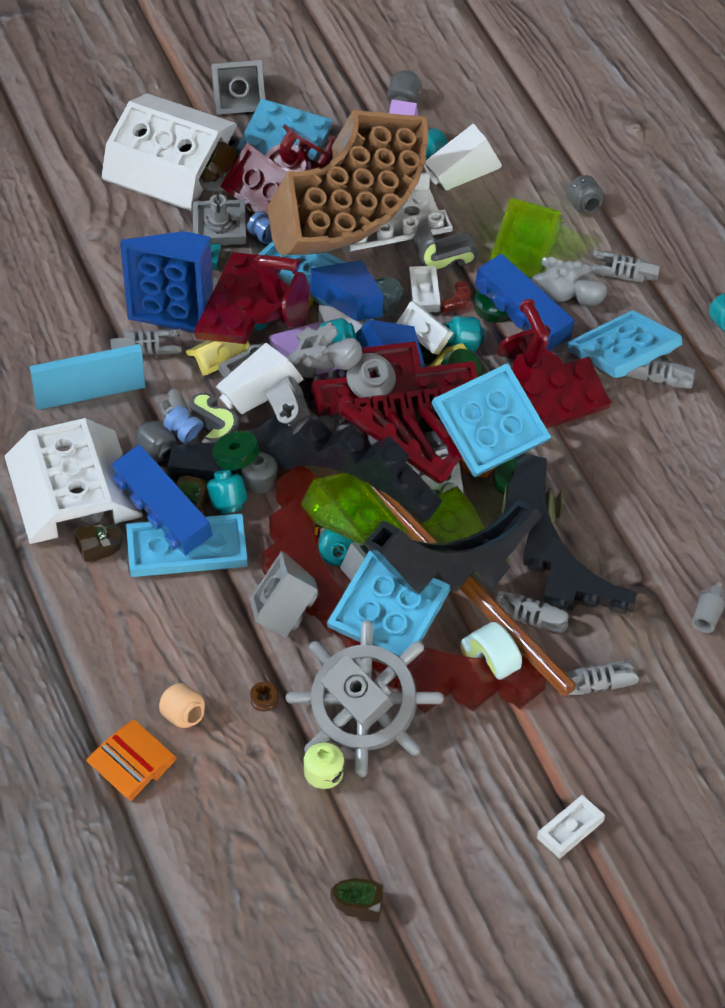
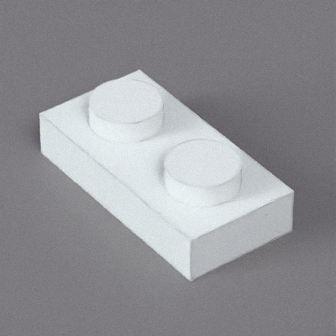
M436 266L409 267L412 301L418 303L427 312H440L441 304Z
M413 301L409 303L396 323L414 326L418 342L436 355L440 354L453 334L450 329Z
M581 795L540 829L537 833V839L560 859L603 823L605 814Z

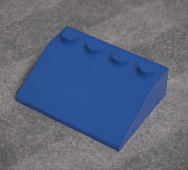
M181 231L121 240L120 248L128 319L194 333L213 293L210 236Z

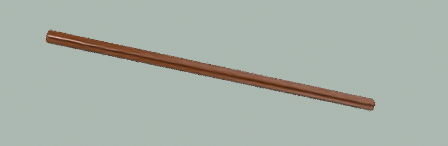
M350 475L412 540L439 543L405 507L378 488ZM470 575L459 589L491 622L499 623L508 631L519 651L562 696H568L575 690V682Z

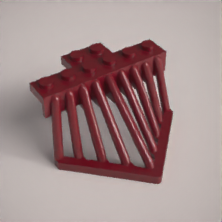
M416 341L362 348V354L374 353L384 357L390 362L395 371V387L387 397L386 395H378L371 398H360L350 389L346 377L313 381L311 386L318 417L328 415L331 418H336L341 414L377 441L391 436L410 456L407 462L436 483L442 484L462 456L447 429L432 411L431 402L434 398L478 378L475 361L421 367ZM375 371L369 372V377H377ZM413 406L447 446L448 455L444 460L437 457L416 420ZM396 408H397L399 414L401 415L403 421L405 422L407 428L409 429L410 433L412 434L413 438L411 437V435L409 434V432L407 431V429L405 428V426L403 425V423H402V422L400 421V419L398 418L397 413H396ZM378 409H380L384 417L378 412Z

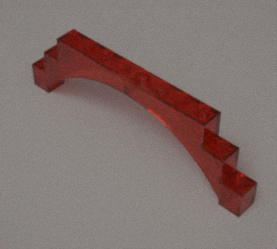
M297 466L276 481L275 497L281 508L269 516V535L275 543L262 552V571L266 575L280 552L286 553L315 578L318 596L311 607H306L305 612L311 616L314 615L320 620L323 627L329 633H334L338 636L346 648L360 645V642L328 628L327 622L344 593L337 586L325 567L314 538L312 517L315 501L321 498V479L305 466ZM424 647V650L406 666L414 679L417 692H440L444 698L452 694L457 703L465 705L472 712L498 691L506 702L514 704L520 710L546 688L547 679L524 655L522 656L521 668L501 680L495 677L486 662V658L449 654ZM372 661V670L375 669L379 674L388 667L382 663ZM397 675L387 685L402 692V685ZM417 704L416 707L425 714L437 704Z

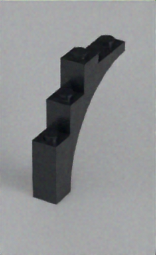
M303 377V380L298 384L303 392L308 408L314 413V405H311V401L314 400L311 386L313 377ZM275 415L258 428L249 432L256 437L260 452L266 453L264 451L275 436L289 426L288 424L281 423ZM215 443L172 446L168 463V474L175 484H177L180 476L186 475L200 478L208 483L211 479L215 478V472L225 470L216 464L212 449ZM231 470V473L241 475V470Z
M313 413L280 431L264 450L275 459L277 465L283 471L297 466H318L331 468L359 478L389 495L405 507L421 523L428 521L443 502L406 463L410 456L391 436L371 445L352 424L333 434Z
M525 453L517 456L503 514L518 499L537 508L542 514V517L529 531L523 554V565L528 566V569L535 572L550 571L544 594V603H548L550 606L566 611V609L573 611L575 600H579L582 605L588 607L601 605L610 607L609 609L615 613L626 614L627 611L633 613L637 597L636 592L615 586L596 576L576 560L562 543L552 524L545 499L544 484L547 458Z
M518 499L500 518L485 529L469 537L448 543H426L412 540L402 530L383 520L364 544L402 586L418 595L433 578L449 584L451 590L457 592L470 575L476 581L493 589L511 568L505 560L542 517V514L537 508Z

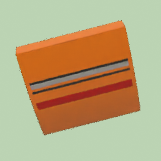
M133 719L103 742L86 761L132 802L152 778L158 781L177 757Z

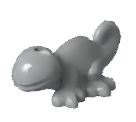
M554 257L542 258V265L547 268L546 271L530 278L544 293L557 302H563L576 296L578 303L582 306L593 307L599 305L607 295V286L602 282L591 281L593 275L587 274L590 271V266L580 261L565 262Z
M329 322L318 330L307 327L298 333L296 337L300 344L286 358L291 361L302 377L312 378L316 374V369L323 371L332 369L335 366L340 370L353 368L361 360L363 352L361 344L355 338H347L333 344L332 340L337 335V329L332 322Z

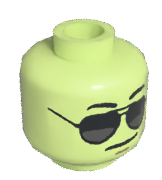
M322 742L312 745L306 751L304 756V775L308 783L315 788L329 789L338 785L344 775V756L337 746Z

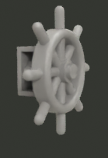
M365 620L361 624L360 645L345 648L333 656L318 641L311 642L309 645L310 651L323 663L313 682L312 692H289L285 697L289 704H311L314 717L322 729L305 745V753L312 745L328 742L332 739L345 748L356 750L355 773L358 777H364L368 772V751L385 747L395 740L410 755H419L421 751L420 746L405 732L414 717L417 704H441L444 700V696L440 692H417L414 679L406 667L424 650V644L421 641H415L397 657L391 651L373 645V623L370 620ZM372 661L388 666L374 681L371 680ZM398 675L402 685V692H391L386 685ZM326 704H341L344 709L331 721ZM393 704H401L397 716L393 719L386 711ZM353 717L357 720V735L341 730ZM376 721L384 727L381 731L369 735V727Z

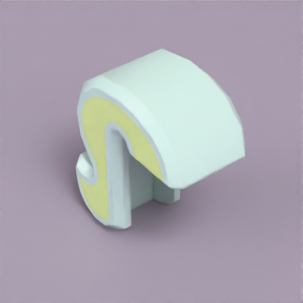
M490 622L461 641L460 649L466 661L475 666L485 656L488 666L497 679L501 680L521 668V653L511 635L499 623Z

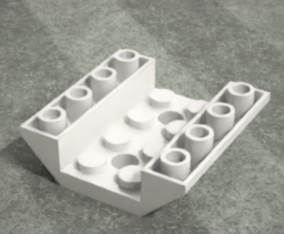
M148 93L128 102L106 143L102 180L192 211L193 201H198L203 191L199 178L218 142L228 144L237 124ZM147 129L145 135L141 137L135 136L138 130ZM192 144V148L189 151L180 152V148L183 145Z
M426 163L422 169L418 184L396 215L378 231L359 242L342 248L343 251H355L411 240L416 231L427 223L432 235L453 230L445 209L438 210L429 189L430 173ZM408 213H415L417 215L409 216Z
M83 418L31 430L5 455V461L30 544L58 538L56 523L107 510H111L115 524L143 517L142 510H138L130 499L131 494L126 489L120 490L112 478L115 475L112 463L123 456L115 430ZM62 446L70 447L68 451L62 452L58 450ZM75 488H82L84 490L78 494L70 492Z

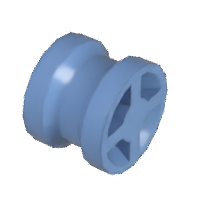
M258 211L248 221L247 232L252 236H258L259 241L264 244L273 241L269 216L264 211Z

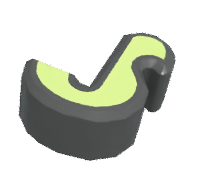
M427 223L421 226L413 237V245L421 265L436 266V270L447 268L455 261L458 262L459 266L467 265L473 262L478 255L472 236L467 232L434 240Z
M199 393L191 398L190 409L193 410L191 417L200 419L203 422L202 429L209 432L203 439L202 444L216 443L226 434L239 431V417L227 407L217 406V398L208 393Z

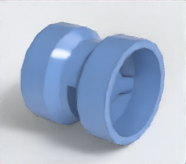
M180 404L169 412L163 426L170 432L177 433L178 439L184 444H188L200 433L203 422L197 417H191L189 410Z

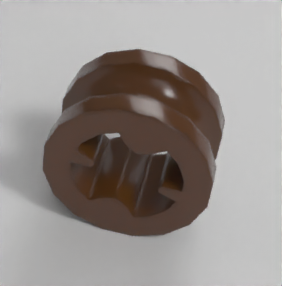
M259 682L252 687L250 692L251 704L256 710L266 712L275 708L278 703V692L272 683ZM262 693L264 696L265 693H269L270 699L266 701L264 698V701H260L259 694Z

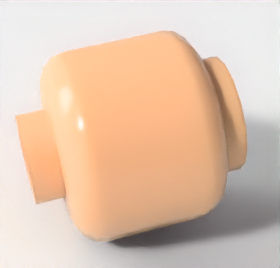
M183 683L174 684L166 689L159 703L162 716L182 729L199 723L205 712V702L202 695Z

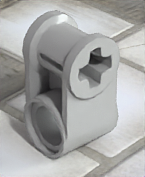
M289 375L266 391L267 399L281 423L291 426L311 415L303 397V392L292 376Z

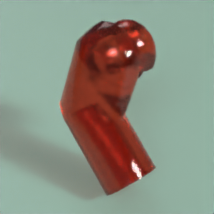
M460 281L455 283L453 297L440 301V309L443 314L462 309L468 304L471 290L468 289L469 285L467 282Z

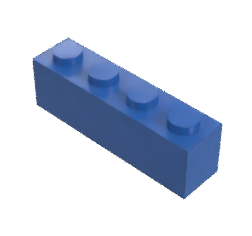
M503 254L498 255L478 268L475 281L478 291L489 297L498 310L508 313V317L523 331L532 329L525 313L520 311V304L526 299H533L535 301V307L544 325H548L551 330L546 350L550 351L571 338L575 320Z
M140 444L112 463L115 473L112 478L120 490L126 489L131 494L130 499L138 510L144 509L148 513L147 518L156 530L160 528L166 534L164 537L172 549L176 550L179 548L186 556L213 536L210 522Z

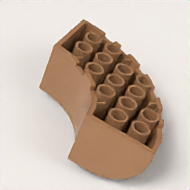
M353 110L332 145L333 159L331 163L322 169L316 168L298 172L287 171L268 204L270 230L276 250L281 255H312L334 251L363 240L390 221L407 202L419 182L426 161L425 155L428 145L427 117Z

